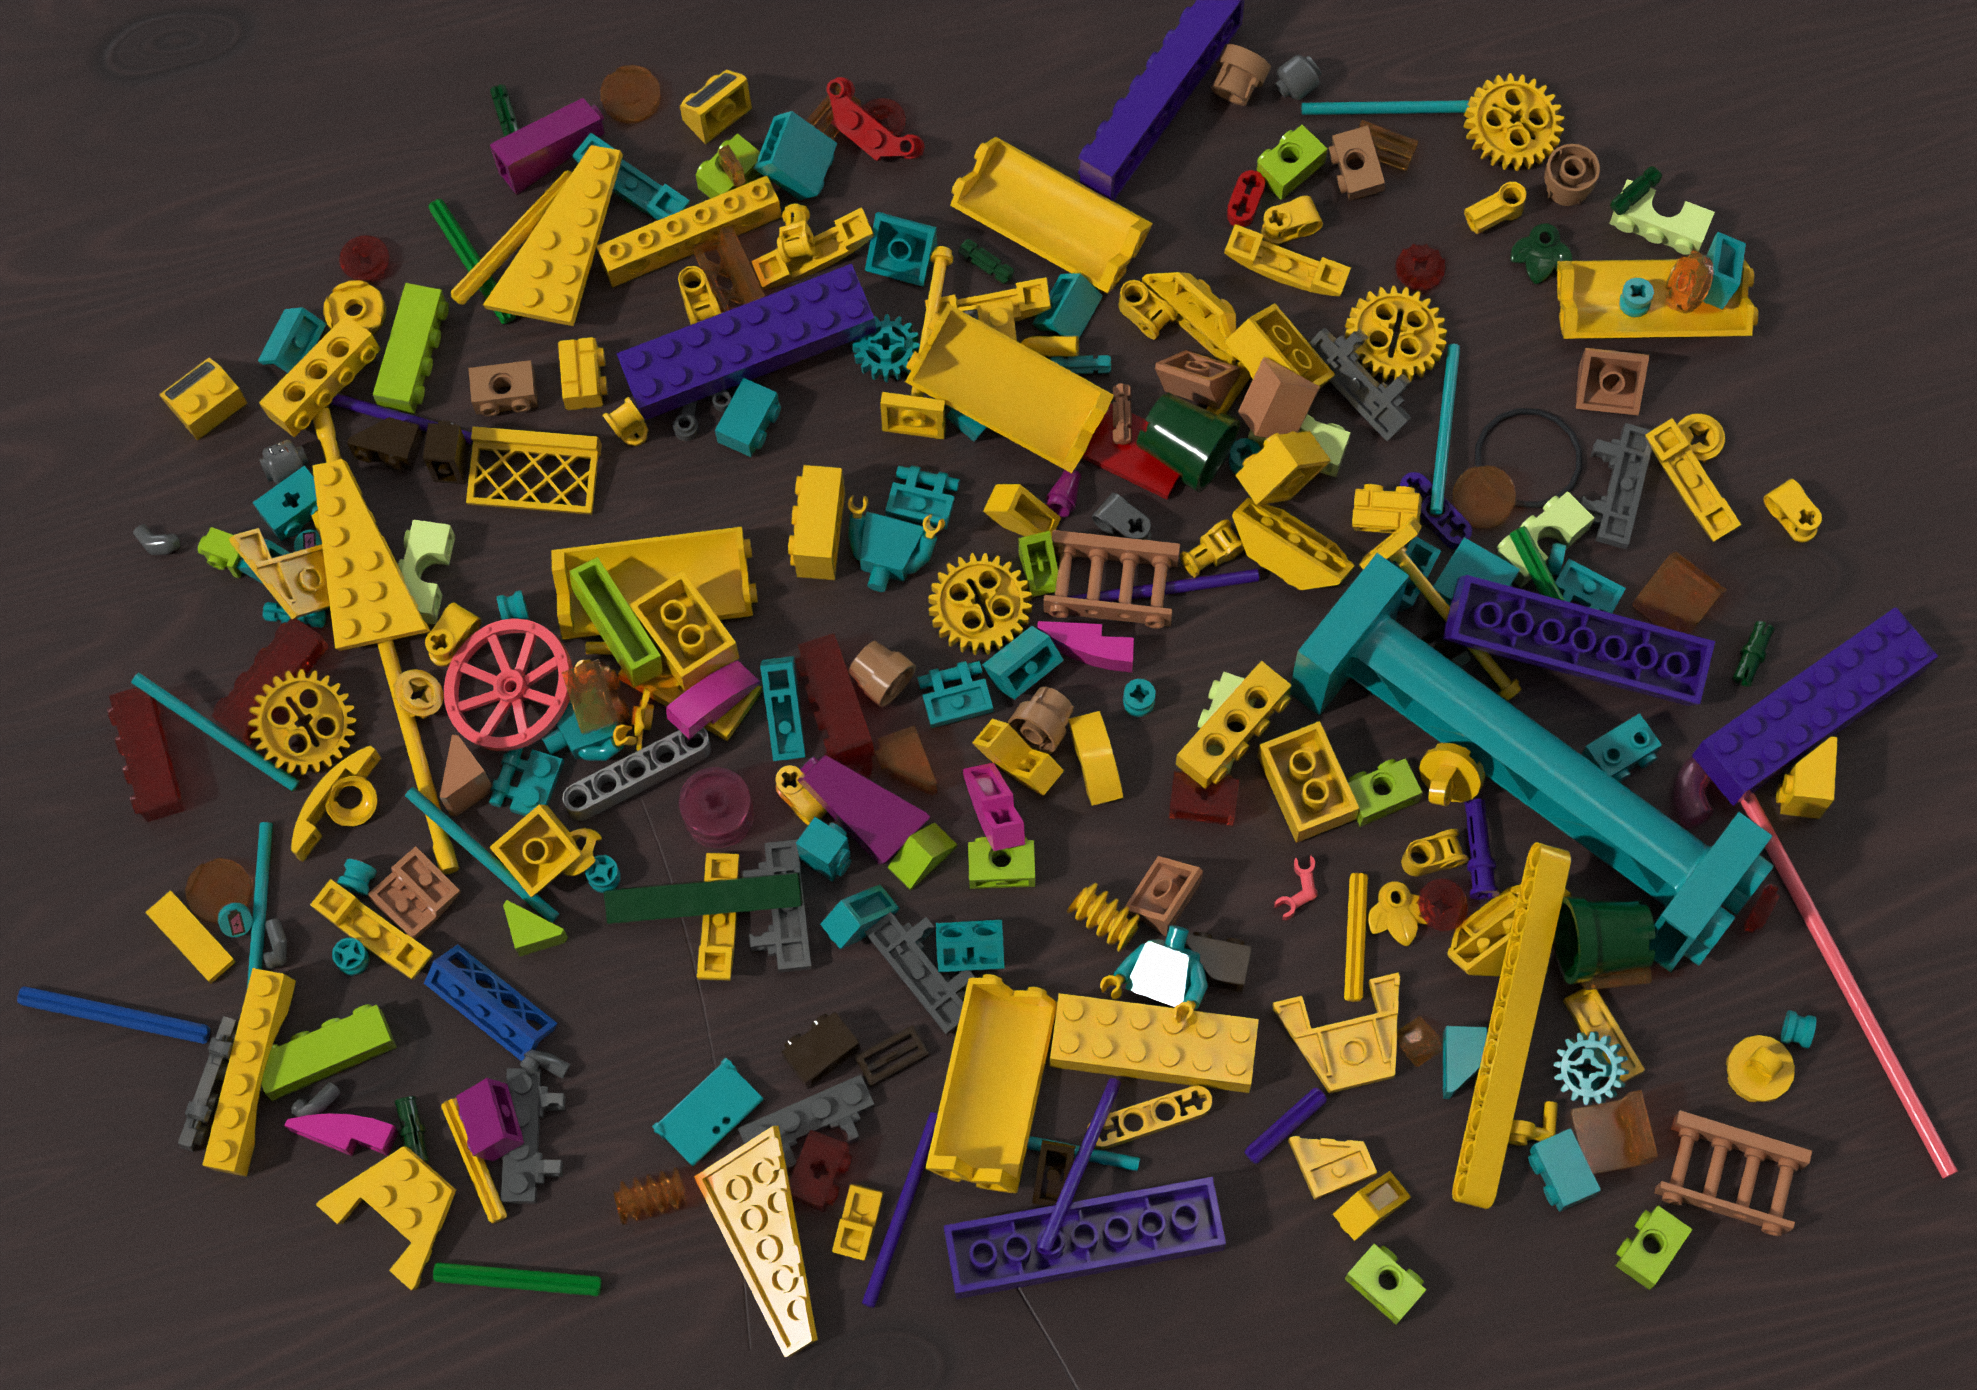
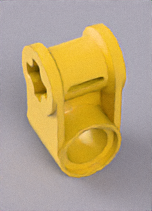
M1300 196L1290 202L1267 209L1264 214L1261 234L1264 235V241L1280 245L1284 242L1316 233L1322 228L1323 222L1310 196Z
M688 266L682 269L679 273L678 281L690 324L692 325L721 314L704 271L696 266ZM691 281H697L701 283L696 288L691 289L686 287V285Z
M1130 280L1121 287L1118 304L1119 310L1150 339L1155 340L1159 336V331L1169 321L1173 322L1177 318L1174 309L1146 287L1144 283L1138 280ZM1134 295L1140 301L1133 303L1128 301L1126 297Z
M1789 479L1764 496L1763 500L1768 511L1781 523L1795 541L1808 542L1815 537L1817 528L1822 521V514L1797 481Z
M455 602L448 605L439 621L425 639V646L431 661L440 667L450 665L460 646L479 630L482 619Z
M784 766L776 774L777 794L805 824L809 825L814 817L820 820L827 811L797 781L803 773L796 766ZM796 779V787L794 788L789 785L785 788L784 780L793 781Z
M1458 829L1445 830L1433 836L1411 842L1401 860L1404 871L1411 876L1418 877L1440 870L1453 869L1469 861L1468 857L1463 854L1457 838L1459 836ZM1421 853L1425 857L1426 862L1423 864L1416 863L1411 858V854Z

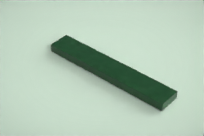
M799 872L603 891L607 924L799 907L803 905Z

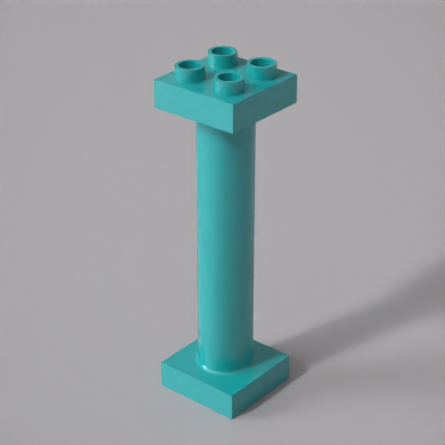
M1376 553L1298 650L1291 679L1290 695L1320 716L1348 679L1352 678L1440 743H1455L1471 751L1469 756L1476 764L1479 761L1482 763L1487 777L1665 906L1664 912L1654 924L1656 939L1649 940V950H1655L1654 961L1669 972L1674 969L1683 955L1699 966L1736 918L1721 907V904L1737 915L1774 867L1772 863L1759 855L1772 838V835L1738 812L1713 846L1704 844L1397 623L1396 618L1409 575Z

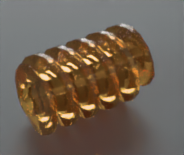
M673 1167L671 1178H668L664 1171L661 1170L659 1171L658 1182H655L650 1174H646L645 1185H642L637 1177H634L631 1189L627 1187L624 1181H620L619 1192H615L613 1189L618 1214L623 1225L628 1223L629 1214L632 1215L635 1221H640L642 1210L645 1211L649 1218H653L656 1206L663 1215L667 1214L668 1203L672 1205L675 1211H680L681 1200H684L688 1206L683 1180L677 1167Z

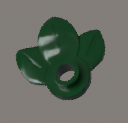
M1542 223L1535 226L1528 237L1519 239L1514 244L1510 261L1525 263L1529 278L1534 284H1539L1549 276L1553 269L1557 271V261H1572V254L1570 249L1560 242L1558 230L1551 224ZM1540 234H1548L1550 242L1547 244L1542 243L1539 239Z

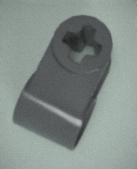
M1111 493L1091 517L1101 530L1114 537L1150 541L1152 539L1149 518L1117 493Z

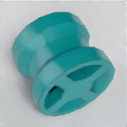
M1631 278L1626 281L1619 300L1620 309L1624 314L1631 317H1640L1648 312L1654 295V289L1650 282L1643 278Z
M1248 438L1239 439L1231 446L1229 467L1233 473L1237 474L1244 467L1242 463L1249 456L1261 451L1257 442Z
M522 590L515 591L512 596L508 597L505 595L496 596L502 620H530Z
M1137 678L1131 680L1124 689L1123 705L1125 710L1135 717L1148 715L1155 705L1156 691L1154 686L1145 679Z
M607 855L595 856L594 864L585 870L590 886L600 893L617 888L621 880V874L616 862Z
M346 859L344 864L345 873L338 878L337 884L347 891L367 896L370 890L368 886L369 881L376 876L377 870L363 862Z
M350 937L344 938L337 942L333 948V961L346 975H359L368 967L370 961L369 953L359 940Z
M1788 1010L1782 1026L1781 1042L1786 1044L1796 1042L1801 1047L1808 1049L1815 1033L1816 1016L1807 1015L1802 1017L1798 1016L1796 1011Z

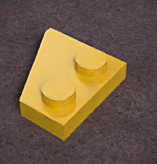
M1293 1136L1288 1140L1314 1200L1377 1174L1364 1141L1347 1140L1344 1142L1321 1138L1320 1140L1300 1138V1136Z

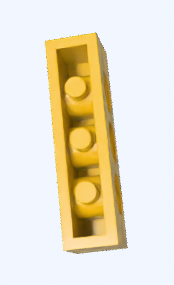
M345 315L259 404L272 421L295 438L301 430L309 426L311 420L323 408L327 407L346 385L353 381L355 375L366 364L373 361L381 348L369 331L348 315Z
M1261 661L1177 754L1176 765L1205 789L1212 782L1218 784L1228 772L1226 766L1233 758L1238 761L1248 750L1249 745L1247 742L1255 734L1259 737L1270 724L1268 720L1275 711L1281 713L1291 701L1289 694L1292 685ZM1258 698L1264 701L1265 706L1259 709L1253 708L1249 701ZM1231 722H1239L1245 729L1241 732H1233L1227 725ZM1211 745H1217L1224 752L1221 755L1213 756L1206 749Z

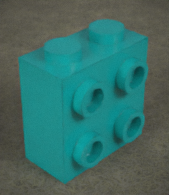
M793 111L774 116L754 169L763 176L767 175L769 180L798 200L818 196L824 187L823 180L826 172L834 160L833 154L837 142Z
M1464 537L1433 587L1446 603L1451 606L1458 577L1470 575L1512 587L1520 569Z

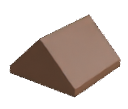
M1585 348L1578 369L1576 409L1639 416L1649 355Z
M1185 350L1157 362L1155 370L1165 392L1220 409L1239 375L1240 367Z
M1264 357L1238 413L1255 436L1268 438L1275 433L1280 435L1288 434L1292 431L1297 433L1310 410L1320 386Z
M452 735L440 799L450 816L457 817L492 792L490 790L492 784L458 735Z
M1157 856L1125 905V907H1129L1128 914L1133 917L1138 914L1141 922L1167 937L1170 925H1175L1200 886L1203 870L1196 866Z

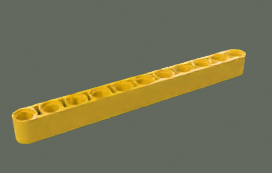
M1538 842L1531 846L1525 864L1452 1188V1197L1456 1202L1489 1209L1492 1206L1497 1194L1571 864L1569 851Z

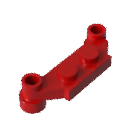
M837 77L827 84L826 90L830 97L834 116L831 124L876 161H881L883 157L890 156L917 159L923 154L924 142L919 136L908 134L903 137H897L852 100L855 87L851 80ZM838 84H840L841 86V92L839 94L836 93V87ZM908 141L911 143L912 146L909 152H907L905 148V145Z

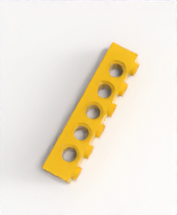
M766 175L597 245L600 262L613 288L781 218L780 202Z

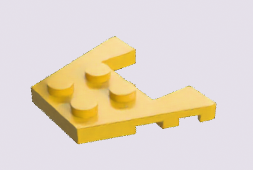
M316 511L311 517L321 538L318 511ZM259 528L238 533L229 538L231 545L292 620L330 608L322 544L271 558Z
M1399 972L1369 980L1368 983L1377 1013L1334 1024L1311 1028L1302 996L1273 1002L1274 1012L1329 1094L1395 1077Z
M403 1146L319 1200L316 1205L334 1222L343 1224L362 1199L411 1242L389 1271L410 1290H416L422 1278L420 1276L425 1264L430 1259L433 1251L431 1248L438 1231H441L456 1189L410 1148Z

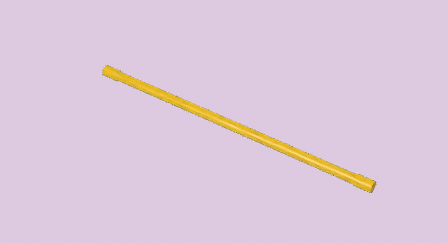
M323 408L313 418L317 437L321 442L325 460L330 462L342 458L329 408ZM389 640L377 643L393 698V685L399 675L402 674L394 642ZM393 699L418 791L441 810L415 716L410 717V713L406 710H399L397 699ZM425 814L439 870L444 875L458 871V862L448 834Z

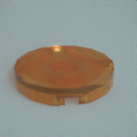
M637 65L621 66L611 75L608 74L604 78L600 88L601 103L606 113L614 120L626 124L639 123L650 118L658 109L661 101L660 85L652 73L644 67Z
M1696 251L1689 252L1690 255L1688 257L1682 256L1676 262L1666 282V289H1669V297H1665L1666 303L1670 309L1683 314L1692 312L1700 306L1712 284L1714 274L1713 262L1709 256Z
M1485 465L1469 468L1459 476L1453 486V506L1474 528L1488 529L1500 525L1509 518L1515 507L1516 492L1513 481L1504 471L1495 466Z
M216 858L212 859L213 861L202 863L188 877L185 888L188 904L194 914L205 922L218 924V914L224 906L230 903H241L248 907L253 894L252 881L247 872L233 860Z

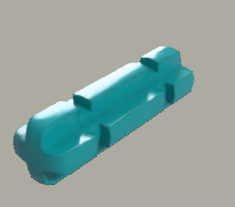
M1093 355L1068 356V359H1063V356H1053L1050 359L1075 374H1093V371H1098V374H1109L1111 372V357L1109 355H1098V358H1093Z
M266 602L263 607V617L266 621L277 622L279 619L281 623L304 626L309 623L311 627L319 628L324 627L326 622L325 610L292 620L282 606H278V603Z

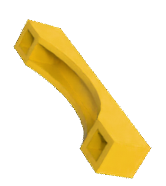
M252 968L202 1166L215 1171L247 1177L255 1146L256 1112L263 1074L276 1035L288 1014L296 983L295 980L285 974Z

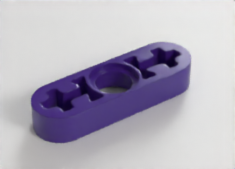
M1411 472L1401 479L1400 486L1408 487L1409 484L1412 486L1420 485L1418 492L1425 499L1421 506L1420 519L1446 546L1457 549L1464 537L1470 540L1472 535L1470 523L1445 497L1443 504L1444 514L1441 517L1434 518L1427 513L1426 508L1431 504L1433 485L1424 475ZM1450 516L1451 519H1450V523H1449V525H1448V524L1445 523V522L1447 521L1448 517ZM1451 527L1456 531L1461 528L1463 530L1462 538L1458 535L1454 538L1451 537Z

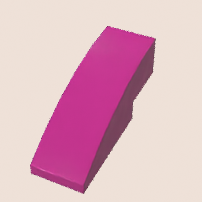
M1038 621L1037 629L1050 636L1060 653L1091 666L1113 671L1132 672L1134 638L1102 636V624Z
M737 660L702 679L666 707L667 719L690 739L709 722L714 724L754 690L760 684V681Z
M989 763L963 769L964 779L975 812L993 851L1025 845L1024 822L1014 807L1013 793L996 765Z
M328 1113L306 1115L287 1119L284 1125L295 1134L350 1156L353 1155L357 1144L388 1156L398 1135V1130L392 1124L351 1114Z

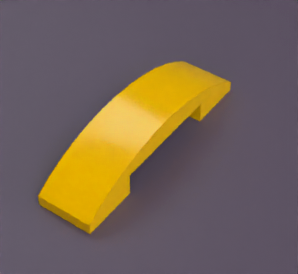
M861 207L835 220V227L814 236L815 256L810 257L807 254L793 258L790 263L785 264L777 248L751 261L762 288H773L805 278L835 264L862 247L875 236L863 208Z
M1236 224L1234 225L1224 253L1236 262L1267 278L1301 290L1329 296H1341L1351 267L1324 257L1319 262L1263 241V234Z
M1045 277L1016 283V289L957 299L956 295L941 297L938 313L942 314L947 303L955 308L1012 300L1014 322L1020 321L1051 308L1048 280Z
M1673 418L1645 434L1647 441L1675 488L1713 542L1741 526L1727 501L1721 497L1689 447L1690 444Z
M368 746L351 754L332 768L313 789L302 807L293 832L291 851L297 859L304 862L322 838L315 825L326 812L327 796L332 786L339 779L348 776H361L366 779L381 760L375 748ZM339 787L334 795V800L344 787Z
M706 853L704 881L739 878V854ZM737 912L703 915L697 979L731 981Z
M332 879L329 880L310 904L311 907L351 938L359 940L366 949L412 980H414L433 956V952L365 906L354 895Z

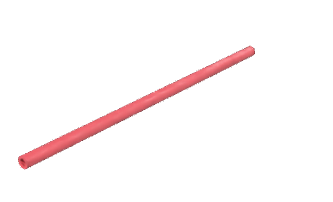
M1753 792L1741 801L1746 814L1751 821L1772 835L1765 849L1942 1179L1957 1173L1956 1166Z

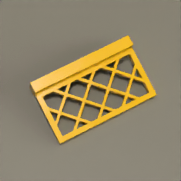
M472 426L471 439L473 445L466 498L468 505L593 514L598 458L601 456L602 443L597 436ZM480 450L494 451L500 459L485 471L479 464ZM498 451L508 453L502 457V455ZM516 453H524L531 462L516 473L507 463V460ZM530 454H537L538 456L533 459ZM548 455L556 456L562 465L547 476L538 463ZM561 457H570V458H569L567 461H564ZM578 458L591 459L589 471L580 478L569 467ZM502 464H505L514 476L498 487L489 475ZM535 466L545 479L530 490L521 477ZM478 468H479V469L481 470L482 474L477 477ZM567 469L576 481L561 492L552 482V479ZM485 478L496 488V491L487 498L475 497L476 486ZM587 479H588V487H586V486L583 484V482L586 481ZM518 480L527 493L518 501L509 500L503 492ZM549 483L559 495L550 503H541L534 494ZM580 485L587 493L586 506L572 505L566 496ZM501 494L505 500L495 498ZM532 497L535 502H527V500ZM563 499L567 505L557 503Z

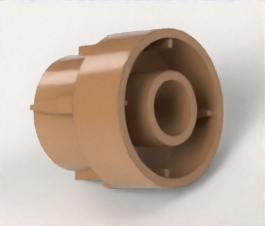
M1226 44L1216 62L1218 70L1211 90L1226 101L1246 106L1254 88L1263 86L1271 65L1264 58L1246 48L1234 44Z
M1566 144L1555 149L1548 159L1544 172V179L1547 185L1546 190L1548 192L1547 197L1563 206L1581 205L1587 195L1593 191L1600 173V164L1596 155L1587 147L1579 144Z
M872 641L857 655L848 673L859 683L858 686L864 690V694L882 708L891 703L907 686L915 673L916 665L902 653L892 652L877 641Z
M1047 686L1040 687L1030 701H1024L1019 704L1008 720V724L1032 749L1051 754L1066 735L1065 726L1069 722L1068 719L1073 713L1074 706L1057 690Z

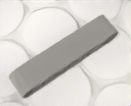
M703 727L693 737L688 739L678 730L570 785L565 789L562 798L568 814L575 820L583 821L703 761L711 753L712 747L707 731ZM694 738L704 740L703 744L698 748L687 746L689 741ZM668 752L675 755L673 760L668 763H661L659 761L660 756ZM642 767L646 769L641 777L633 778L629 776L634 768ZM607 782L616 783L613 791L609 793L600 791L603 784ZM575 798H587L585 805L575 808L571 806Z

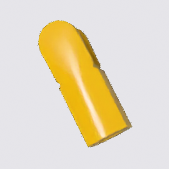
M1031 336L1024 339L1021 343L1042 356L1079 355L1078 336Z

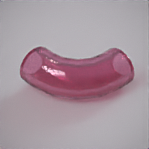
M1692 756L1684 762L1674 779L1673 801L1679 818L1686 829L1703 824L1714 813L1706 797V789L1712 780Z

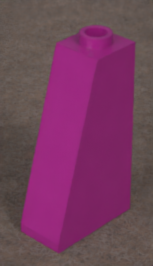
M581 98L490 144V148L499 175L514 193L518 195L572 157L590 133L598 138L605 134L602 124L604 120L603 114L596 105L590 106L584 98Z
M826 755L818 760L813 756L800 768L803 774L797 781L878 864L885 863L907 841L909 836L914 834L930 818L923 810Z

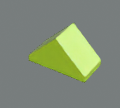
M1050 531L1018 538L1019 557L1032 597L1055 592L1058 567Z
M934 822L909 836L889 864L888 869L911 891L958 845Z
M508 900L505 901L503 907L513 943L519 956L566 942L568 936L563 928Z

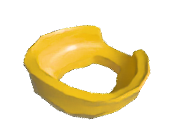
M348 776L339 779L328 793L325 805L326 811L331 819L341 826L361 825L370 819L376 810V790L370 781L361 776ZM355 786L359 788L363 795L360 804L351 809L340 806L334 800V795L339 787Z
M581 828L570 832L575 842L579 837H583L586 839V843L581 850L582 856L563 871L565 875H578L594 864L596 859L593 856V849L596 841L602 840L601 835L595 830Z

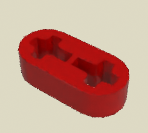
M1249 170L1239 176L1227 209V219L1231 225L1234 226L1236 224L1247 227L1254 220L1264 194L1265 179L1261 173ZM1250 181L1255 182L1256 185L1252 188L1250 195L1246 194L1247 185L1250 184ZM1244 203L1246 204L1245 213L1242 214V217L1236 215V211H1239L1241 204Z

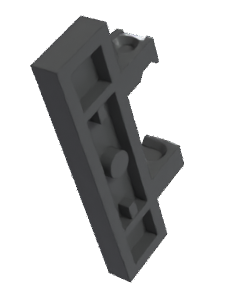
M1326 328L1320 330L1309 344L1334 372L1335 376L1329 381L1386 441H1389L1411 419L1408 413L1400 406L1405 401L1400 395L1412 382L1402 374L1387 386L1384 382L1379 384L1357 361L1360 356L1355 352L1369 338L1361 329H1358L1356 332L1354 331L1347 339L1343 335L1336 339Z
M1625 423L1620 440L1612 439L1610 443L1597 439L1594 443L1590 457H1600L1603 462H1609L1608 468H1613L1606 496H1602L1600 500L1595 501L1587 500L1585 496H1582L1579 501L1594 517L1593 524L1599 525L1595 541L1622 549H1627L1629 546L1652 450L1645 434L1652 430Z
M797 839L764 843L766 861L758 863L759 869L742 871V877L800 873L803 905L771 909L773 925H768L769 932H764L762 936L756 937L749 934L751 952L768 950V956H777L778 973L811 969L800 862L796 846Z
M890 912L865 931V934L946 1036H948L958 1027L968 979L976 977L970 970L961 971L953 979H950L947 974L942 976L922 951L925 947L921 942L936 931L935 926L927 917L914 927L909 922L902 926Z
M223 1016L216 1037L211 1038L208 1047L209 1057L193 1102L189 1101L185 1111L187 1119L178 1141L181 1149L194 1152L196 1144L202 1145L208 1129L204 1122L208 1123L211 1113L213 1114L216 1108L219 1094L215 1093L218 1082H224L229 1063L226 1060L230 1059L238 1027L235 1019Z
M507 1068L506 1084L509 1088L524 1144L503 1155L501 1202L503 1204H536L537 1184H544L545 1177H563V1162L561 1160H542L543 1154L539 1152L540 1118H544V1111L565 1110L566 1097L563 1093H548V1087L541 1086L542 1070L540 1068H537V1071L533 1074L522 1068Z
M860 1074L739 1127L738 1130L745 1144L768 1128L779 1126L787 1172L799 1168L791 1150L792 1147L798 1145L797 1141L831 1126L832 1130L840 1127L848 1146L858 1142L860 1138L854 1123L861 1121L860 1113L874 1108L875 1105Z

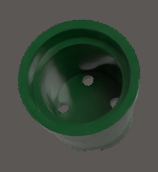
M1168 392L1167 395L1163 394L1152 407L1145 419L1148 422L1147 431L1140 430L1136 445L1182 476L1183 483L1200 493L1211 483L1228 457L1231 446L1238 435L1240 421L1224 413L1214 414Z
M1563 897L1554 935V947L1560 972L1568 984L1587 982L1596 975L1648 968L1652 965L1655 950H1649V940L1656 939L1655 927L1651 911L1647 905H1642L1643 901H1586L1583 897Z

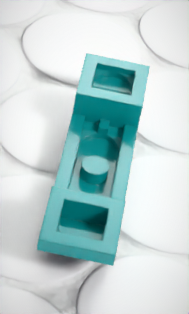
M590 133L572 157L579 163L591 145L610 149L614 148ZM621 160L613 192L623 200L657 220L682 211L689 205L690 200L667 184L661 186L625 160Z

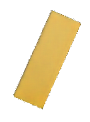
M171 890L145 912L210 984L236 962Z
M1594 983L1563 1000L1580 1031L1584 1032L1587 1038H1589L1590 1032H1598L1599 1040L1604 1035L1611 1036L1610 1046L1615 1044L1622 1046L1617 1054L1618 1056H1627L1628 1060L1621 1063V1068L1629 1070V1074L1621 1075L1620 1080L1626 1082L1645 1071ZM1603 1051L1602 1056L1611 1064L1609 1057Z

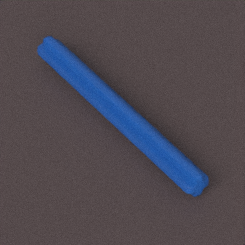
M25 986L20 988L17 996V1002L23 1006L202 1044L207 1043L211 1028L205 1024Z

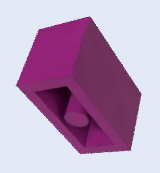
M486 1078L456 1096L459 1105V1116L464 1123L468 1137L467 1145L473 1156L495 1161L524 1144L506 1083Z

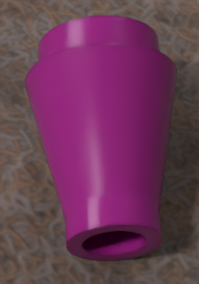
M1075 469L1072 473L1064 470L1045 498L1046 505L1060 517L1068 516L1076 507L1081 474Z

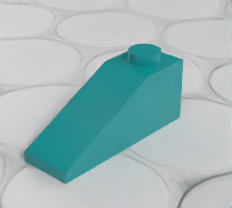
M790 656L762 660L760 669L773 761L804 758L806 754L795 658Z

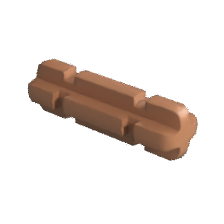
M1120 383L1113 387V400H1116V402H1113V427L1116 428L1113 430V441L1117 444L1126 445L1132 440V429L1129 428V426H1132L1131 401H1128V399H1131L1130 385Z

